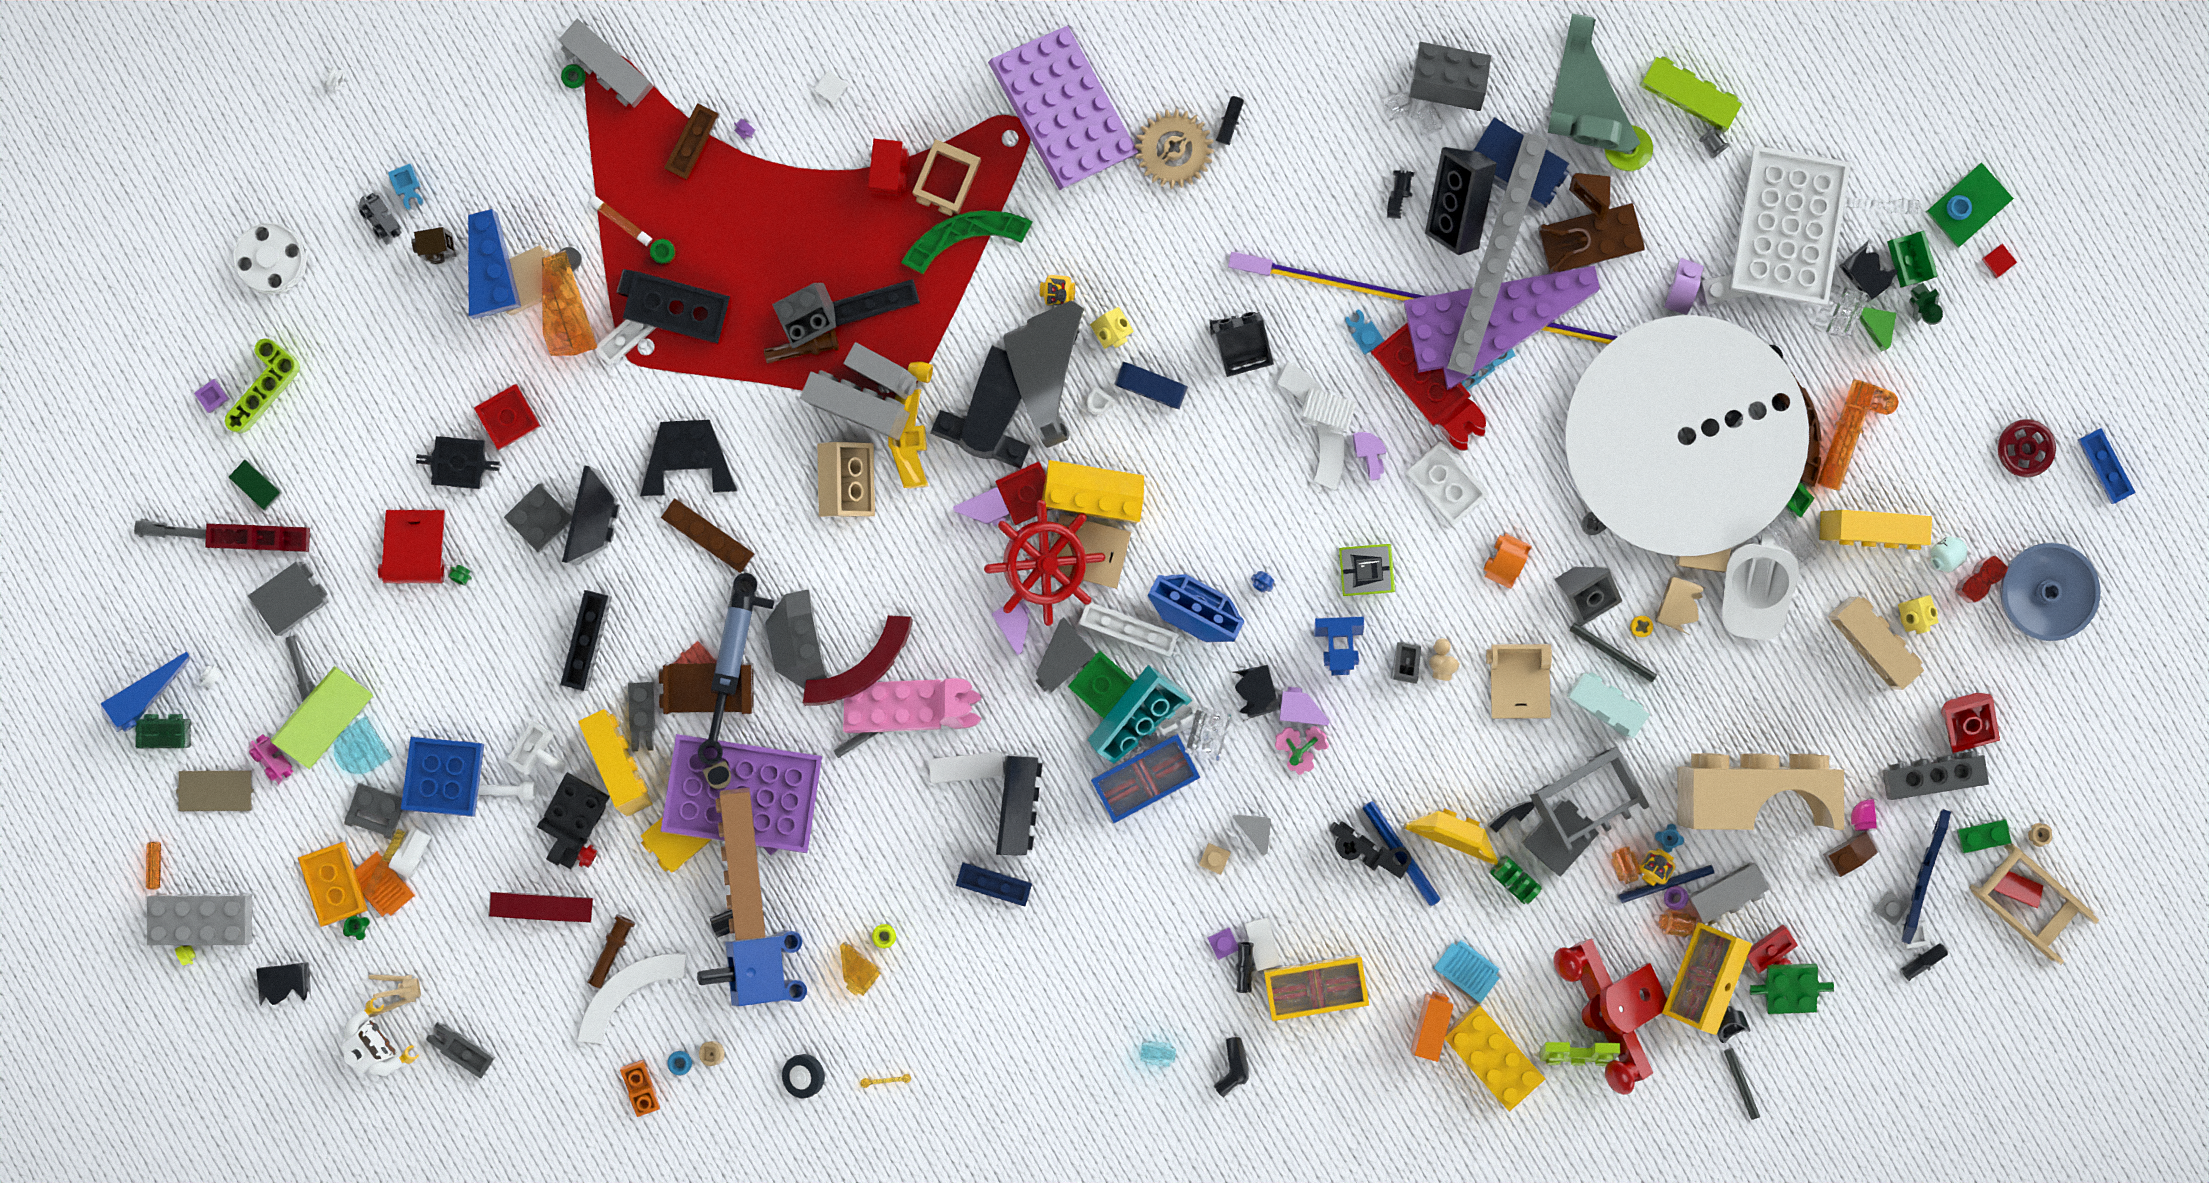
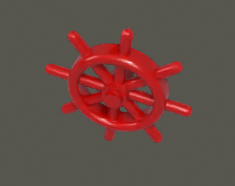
M1039 500L1037 502L1036 522L1029 523L1018 531L1014 530L1005 521L998 523V528L1010 540L1004 552L1003 563L987 564L984 566V571L987 574L1004 572L1005 579L1014 592L1003 606L1005 613L1012 612L1021 599H1024L1034 604L1043 605L1044 624L1051 626L1053 624L1052 604L1064 601L1072 594L1085 605L1091 603V597L1079 586L1085 575L1086 564L1103 562L1105 555L1101 552L1085 554L1084 547L1075 534L1087 519L1084 513L1078 514L1067 528L1059 523L1047 521L1046 502ZM1048 532H1054L1060 535V537L1049 550ZM1037 533L1039 551L1027 541ZM1068 543L1072 555L1057 557ZM1020 548L1027 553L1026 556H1029V559L1025 558V560L1016 561ZM1073 565L1069 577L1058 567ZM1033 569L1023 583H1021L1017 571ZM1051 575L1062 584L1059 589L1053 592L1051 591ZM1041 576L1042 594L1029 591Z

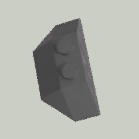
M809 589L785 594L765 622L773 664L776 672L805 689L806 680L828 678Z

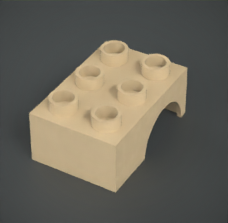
M1691 753V766H1677V825L1699 830H1754L1755 818L1765 801L1779 792L1792 790L1799 794L1809 805L1813 814L1814 826L1844 830V770L1829 768V755L1789 754V767H1779V755L1745 753L1740 754V767H1730V755Z

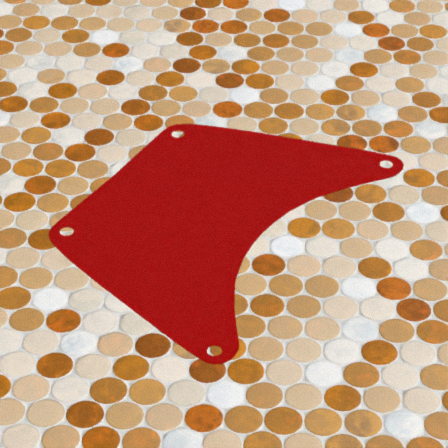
M621 56L629 64H631L637 71H639L628 59H626L624 56ZM585 71L586 114L595 195L604 202L603 206L597 210L610 309L615 329L626 320L623 319V314L628 297L616 293L622 269L638 271L730 296L718 344L656 328L644 338L650 339L654 343V351L649 355H642L638 351L637 344L625 354L626 358L637 366L649 369L762 383L801 391L805 387L810 372L818 374L819 370L839 379V383L844 379L861 388V392L866 388L878 393V395L883 397L882 400L884 401L886 397L895 400L896 394L881 392L876 383L857 374L843 363L855 342L903 367L907 371L910 363H930L961 302L990 236L972 237L953 244L932 261L924 274L905 266L901 262L919 238L946 219L973 211L1002 212L1031 141L1020 119L1016 116L996 115L944 142L981 159L959 214L953 213L952 216L938 211L939 206L930 203L928 207L916 202L917 197L913 196L912 193L931 148L909 156L908 167L904 166L903 173L907 176L906 190L901 191L900 197L871 194L868 188L870 167L854 170L797 168L744 153L711 135L689 178L686 180L666 170L664 167L689 118L671 104L655 87L647 93L635 108L631 104L625 106L615 97L618 94L612 88L606 90L597 82V75L594 72L589 75ZM1012 130L1017 133L1018 142L1015 146L1008 147L1003 144L1002 135L1005 131ZM937 153L922 190L954 204L970 167ZM642 231L652 238L648 246L637 240ZM666 239L673 244L675 257L670 263L659 264L652 259L650 248L656 240ZM914 280L920 304L834 328L839 343L838 351L832 349L820 352L817 356L811 353L767 364L764 355L765 348L790 343L772 304L813 283H824L832 302L904 281ZM673 301L670 303L669 309L673 314H680L683 312V305L679 301ZM702 307L694 309L693 316L696 320L703 321L707 318V311Z

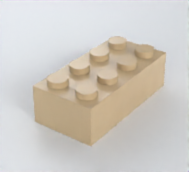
M1859 596L1848 597L1827 617L1892 690L1905 689L1925 671L1921 667L1923 662L1915 653L1912 652L1910 654L1905 649V641L1898 634L1893 635L1889 631V623L1882 616L1877 617L1873 613V606L1865 597L1862 599Z

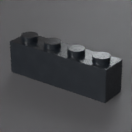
M584 590L560 685L581 691L589 690L612 596Z

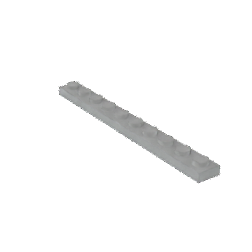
M1526 132L1524 134L1447 369L1471 376L1549 141L1547 139Z

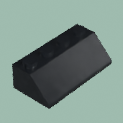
M1443 147L1441 149L1425 234L1458 256L1479 249L1497 166L1495 161L1476 151Z

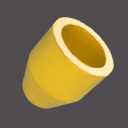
M924 362L910 363L908 372L918 378L917 381L929 383L933 374V365Z

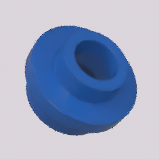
M1258 571L1257 574H1253L1251 577L1252 585L1255 589L1262 593L1272 591L1275 581L1270 575L1263 571Z

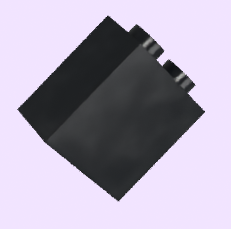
M1246 312L1239 318H1224L1219 320L1217 324H1213L1226 377L1274 365L1264 321L1260 312Z

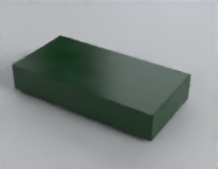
M246 459L228 477L265 511L282 494L278 488Z

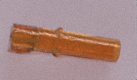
M1852 380L1840 418L1834 423L1836 429L1817 481L1818 485L1841 491L1859 435L1864 433L1862 427L1867 412L1878 415H1889L1895 412L1899 403L1895 393L1864 381ZM1872 398L1883 399L1886 405L1883 406L1882 403L1875 402L1871 403Z

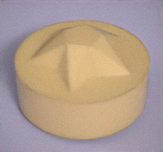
M705 1042L700 1047L699 1058L704 1065H719L724 1059V1048L719 1042Z

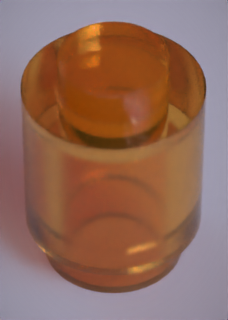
M1626 846L1611 852L1613 857L1611 862L1618 880L1624 881L1625 884L1639 880L1638 875L1642 872L1640 871L1634 851H1631L1630 847Z
M1666 910L1659 917L1658 927L1662 929L1663 934L1687 938L1688 936H1693L1697 920L1690 913Z

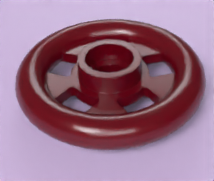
M2018 420L2008 425L2000 435L1997 446L1998 456L2002 465L2012 474L2025 478L2035 477L2045 472L2054 461L2056 455L2055 438L2044 424L2036 420ZM2023 429L2026 436L2017 440L2014 433ZM2036 432L2044 439L2040 444L2032 437ZM2014 444L2015 455L2009 456L2007 446ZM2024 444H2027L2030 447L2028 453H2025L2022 450ZM2039 450L2046 453L2041 462L2035 459ZM2019 459L2029 460L2028 468L2018 466Z

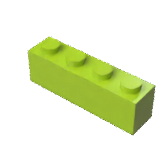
M1656 57L1639 86L1712 127L1716 126L1718 130L1725 133L1742 106V103L1738 101L1739 98L1730 92L1722 93L1716 89L1717 86L1708 80L1702 82L1695 78L1696 74L1686 68L1681 70L1675 67L1674 62L1667 57Z

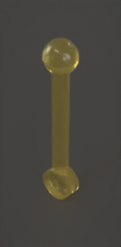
M904 1074L901 1077L873 1080L863 1078L860 1084L863 1088H867L873 1084L901 1081L909 1083L911 1076Z

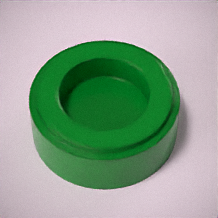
M659 239L651 245L650 255L657 263L667 264L674 259L675 248L670 241Z

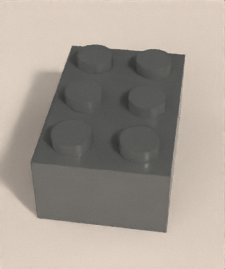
M1420 41L1414 61L1409 98L1481 111L1487 90L1492 55Z

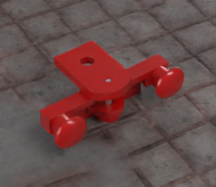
M1593 939L1578 942L1570 948H1559L1553 956L1556 972L1568 982L1580 980L1589 999L1587 1005L1582 1009L1581 1017L1583 1023L1590 1029L1604 1031L1609 1043H1620V1054L1617 1056L1619 1061L1612 1060L1605 1067L1606 1081L1616 1093L1621 1095L1630 1094L1634 1089L1635 1082L1644 1080L1653 1074V1070L1634 1030L1661 1014L1667 1002L1666 995L1651 963H1647L1612 983ZM1640 990L1644 994V1001L1640 997Z

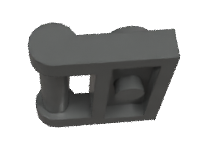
M358 783L344 824L350 827L355 825L384 835L383 838L392 840L402 813V797L363 783ZM359 809L390 819L388 825L386 826L357 816Z

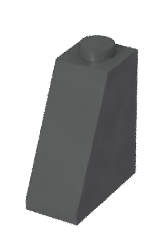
M1064 617L1059 621L1036 672L1038 676L1036 682L1044 692L1048 689L1053 692L1096 655Z

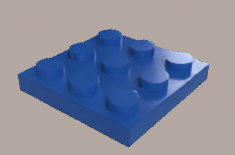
M410 737L401 810L475 817L484 744Z

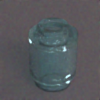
M1151 1040L1148 1043L1142 1042L1140 1062H1146V1065L1170 1067V1063H1175L1176 1048H1172V1043Z

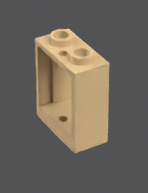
M935 139L912 192L913 196L917 197L916 202L928 207L930 203L939 206L938 211L952 216L953 213L959 214L981 159ZM937 153L970 167L954 204L922 190Z

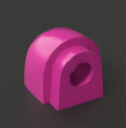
M1874 799L1860 801L1852 810L1851 825H1854L1855 831L1877 830Z

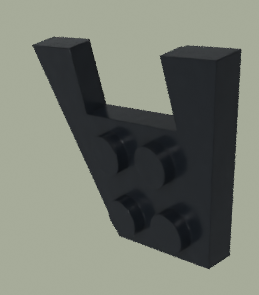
M711 420L660 422L640 493L641 497L664 496V471L712 469L713 493L738 492Z

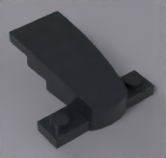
M993 345L991 346L975 387L966 419L940 410L930 434L958 444L961 449L974 457L982 459L993 458L1022 469L1031 445L1005 435L1022 401L1007 351Z

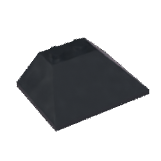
M584 465L562 558V562L574 565L581 564L605 549L608 542L612 543L615 529L612 528L613 520L618 518L620 512V505L617 504L618 498L600 470Z

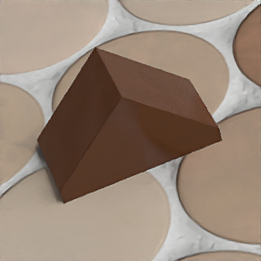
M1575 173L1572 176L1569 191L1602 221L1606 219L1610 206L1611 176Z

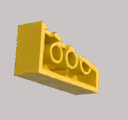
M1855 510L1820 511L1819 540L1839 541V545L1853 546L1854 542H1861L1862 547H1876V543L1884 544V548L1899 549V545H1906L1907 550H1921V546L1931 545L1932 516Z
M602 709L579 720L580 728L614 807L628 817L653 805L647 792L646 784L637 771L636 761L627 750L629 745L624 735H620L617 729L620 725L615 714H610L607 710Z

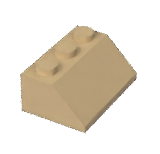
M818 443L819 517L875 516L874 443Z

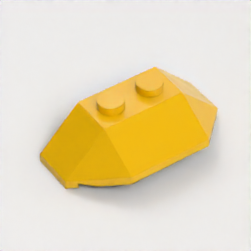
M1444 808L1442 812L1435 810L1404 824L1403 828L1497 866L1498 860L1485 829L1480 828V822L1468 817H1466L1465 821L1456 818L1458 813Z

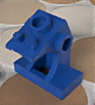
M1364 617L1315 618L1314 637H1327L1328 651L1323 652L1324 666H1328V671H1331V676L1350 675V670H1355L1354 665H1359L1358 650H1354L1353 636L1363 635ZM1347 637L1348 649H1334L1333 638Z

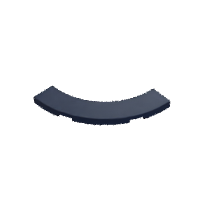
M1945 809L1940 811L1932 831V841L1930 846L1926 848L1910 900L1912 902L1911 909L1906 916L1901 938L1902 942L1911 944L1917 930L1932 870L1948 830L1951 811Z

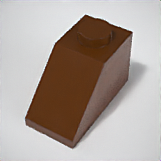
M1864 831L1827 851L1823 856L1834 876L1842 877L1862 866L1876 855L1878 851L1867 831Z

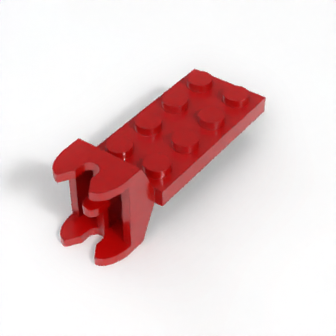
M1408 323L1371 351V355L1432 427L1438 425L1443 436L1453 447L1461 451L1468 450V435L1472 434V432L1474 435L1484 437L1486 427L1485 416L1475 402L1469 399L1471 394L1461 383L1447 390L1443 368L1418 372Z

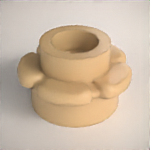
M2041 823L2032 825V829L2028 832L2029 840L2033 841V844L2037 847L2049 844L2052 840V829L2047 824L2042 825Z

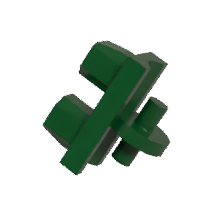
M1924 283L1913 288L1910 292L1912 297L1909 299V303L1914 308L1912 317L1916 323L1921 318L1929 325H1936L1942 321L1943 309L1938 305L1940 294L1936 288L1930 292Z

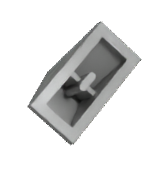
M1242 814L1232 816L1261 854L1265 856L1268 853L1271 818Z

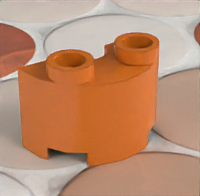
M1505 533L1504 536H1498L1494 545L1497 552L1494 558L1489 557L1483 570L1487 571L1484 577L1511 589L1528 559V553L1532 545Z

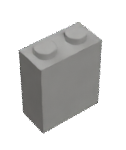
M856 342L843 363L857 374L905 400L908 395L910 396L914 392L917 385L916 381L918 378L906 369Z

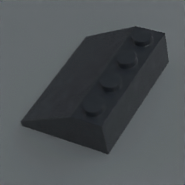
M1016 754L1007 755L996 855H1027L1028 850H1033L1034 836H1030V826L1036 825L1037 812L1032 811L1033 801L1038 802L1040 787H1035L1036 777H1041L1043 763L1038 762L1039 757Z

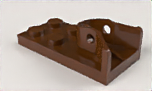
M1633 203L1609 209L1607 217L1603 221L1594 213L1549 225L1545 223L1538 227L1549 274L1568 271L1645 251Z

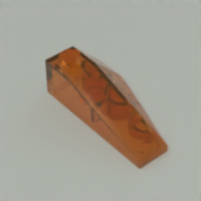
M566 250L542 257V333L550 356H574L598 348L597 339Z

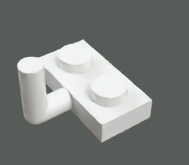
M534 720L531 721L507 759L509 764L526 775H529L538 759L545 765L560 771L564 770L566 766L564 761L551 757L544 752L554 733Z

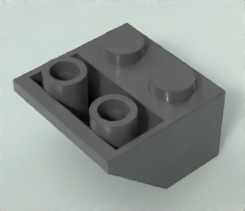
M813 283L772 304L793 349L836 328L834 304L824 283Z

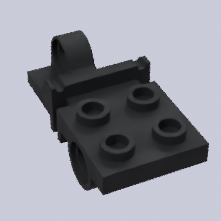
M568 772L563 777L543 815L545 817L539 821L537 828L557 839L546 860L556 866L561 864L571 870L579 852L587 843V838L592 834L593 828L603 815L610 796Z
M1334 821L1329 828L1333 834L1338 836L1335 848L1338 854L1345 860H1354L1362 853L1365 855L1362 862L1375 871L1379 865L1400 880L1411 863V854L1407 849L1395 847L1392 850H1388L1382 846L1378 852L1373 849L1375 844L1363 835L1360 838L1353 835L1355 830L1343 821L1340 824ZM1353 841L1354 850L1348 853L1344 852L1345 847L1343 844ZM1398 851H1403L1407 855V861L1403 865H1396L1393 861V856Z

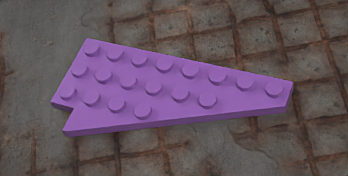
M1595 266L1502 282L1471 376L1599 292L1600 286ZM1473 288L1409 299L1403 302L1418 372L1443 368L1447 390L1452 389L1470 377L1469 375L1447 369Z

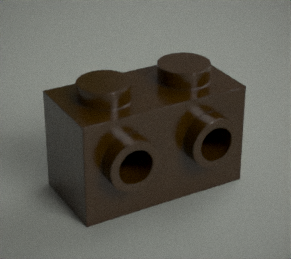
M444 227L414 232L415 238L411 239L413 252L417 253L426 262H430L432 265L445 262L446 258L456 257L453 235Z

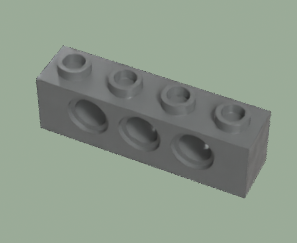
M1976 751L1961 753L1962 758L1952 759V755L1937 757L1938 761L1928 763V759L1913 761L1912 766L1904 767V763L1890 764L1888 770H1882L1886 797L1888 800H1897L1989 785L1985 755H1977ZM1959 764L1964 768V774L1960 778L1956 777L1954 773L1955 767ZM1935 768L1940 772V778L1936 782L1930 778V773ZM1913 772L1916 776V782L1909 786L1906 782V776Z

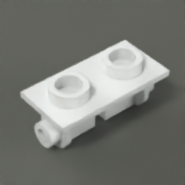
M1194 699L1187 706L1182 705L1175 711L1176 714L1168 720L1166 718L1155 727L1157 729L1155 732L1161 742L1204 721Z

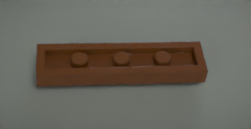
M676 498L673 499L661 516V519L740 574L755 555L754 552Z

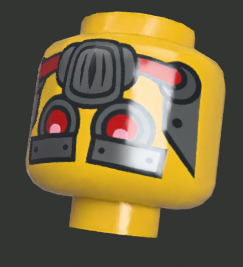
M1051 274L1047 276L1045 282L1040 283L1039 296L1044 297V302L1047 306L1057 307L1071 300L1074 301L1076 285L1069 276Z
M1659 848L1656 851H1648L1639 865V870L1643 874L1641 879L1652 886H1655L1656 883L1666 884L1676 868L1673 862L1674 857Z

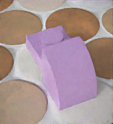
M1683 258L1679 260L1664 308L1684 315L1689 313L1701 283L1700 278L1704 268L1703 265Z
M1353 433L1356 459L1366 457L1369 481L1381 479L1380 474H1384L1382 459L1378 460L1377 455L1387 453L1384 444L1377 436L1371 433Z

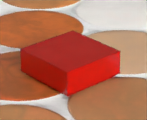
M2003 243L1982 258V261L1995 278H1998L2018 263Z

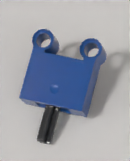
M783 930L776 935L763 938L726 941L728 967L697 972V981L701 986L729 982L732 1006L740 1007L783 1000L800 1002L807 995V987L804 982L793 979L784 980L781 952L795 953L802 946V937L795 931ZM788 935L792 939V944L789 948L784 944V940ZM794 984L796 986L797 991L796 994L793 997H791L789 989Z

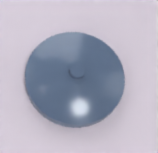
M2059 543L2037 544L2021 551L2006 567L2000 585L2001 604L2009 621L2023 634L2042 641L2063 640L2081 632L2094 618L2101 595L2099 578L2091 562L2078 550Z

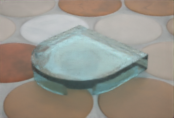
M367 716L343 730L335 742L334 757L337 764L343 770L352 774L371 772L393 758Z

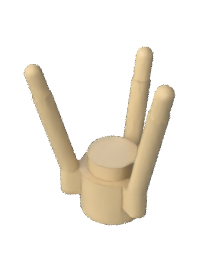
M412 975L368 976L372 980L402 982L398 984V989L373 994V998L399 995L400 998H404L383 1007L381 1011L375 1014H370L369 1017H375L404 1004L416 1002V998L421 997L418 978L412 979Z

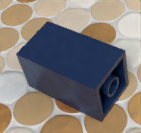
M1494 117L1473 151L1480 152L1497 163L1493 184L1506 191L1524 135ZM1545 150L1528 206L1539 211L1542 207L1547 208L1557 194L1554 191L1555 186L1559 188L1570 173L1566 170L1570 163L1551 151Z

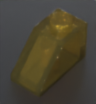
M844 941L840 946L843 979L847 983L846 988L856 996L858 994L864 996L883 971Z

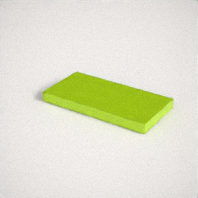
M334 665L270 740L274 745L310 770L373 697V694Z

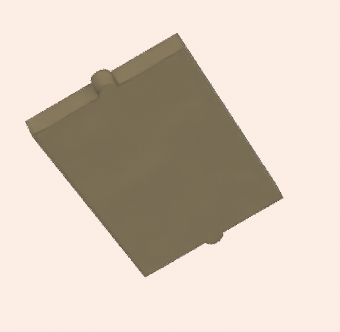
M252 770L179 771V789L176 790V793L179 794L178 811H252V793L254 792L252 788Z

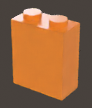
M1435 991L1432 992V995L1425 994L1410 1049L1414 1056L1436 1062L1439 1061L1454 1006L1446 994Z

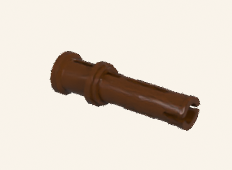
M832 329L830 333L822 334L795 349L792 348L790 343L765 348L764 355L767 364L805 354L812 353V355L817 356L823 351L832 349L838 351L839 343L835 329Z
M619 914L615 916L616 921L611 932L605 936L607 942L587 983L599 989L602 988L620 948L626 945V938L631 927L636 925L631 919Z

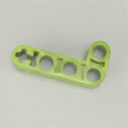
M260 339L254 348L256 356L268 367L225 416V426L233 432L245 433L250 430L300 371L299 361L279 343L271 339ZM271 344L273 352L270 356L266 357L263 349L266 345ZM290 360L291 369L284 373L282 371V364L284 361ZM273 378L275 380V387L273 390L268 391L266 389V382ZM253 397H257L259 399V406L252 410L250 401ZM236 417L240 418L241 426L236 425Z

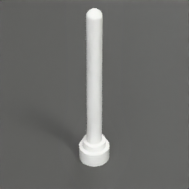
M525 781L520 783L519 786L479 785L478 795H514L524 798V801H535L537 785L535 781Z

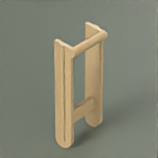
M2012 843L2010 845L2006 844L2004 848L2010 852L2009 856L1981 888L1972 884L1969 887L1971 889L1970 892L2048 959L2062 965L2064 960L2052 951L2049 945L2078 911L2095 925L2099 922V919L2093 915V912L2017 846ZM2018 860L2066 900L2037 936L1988 896Z

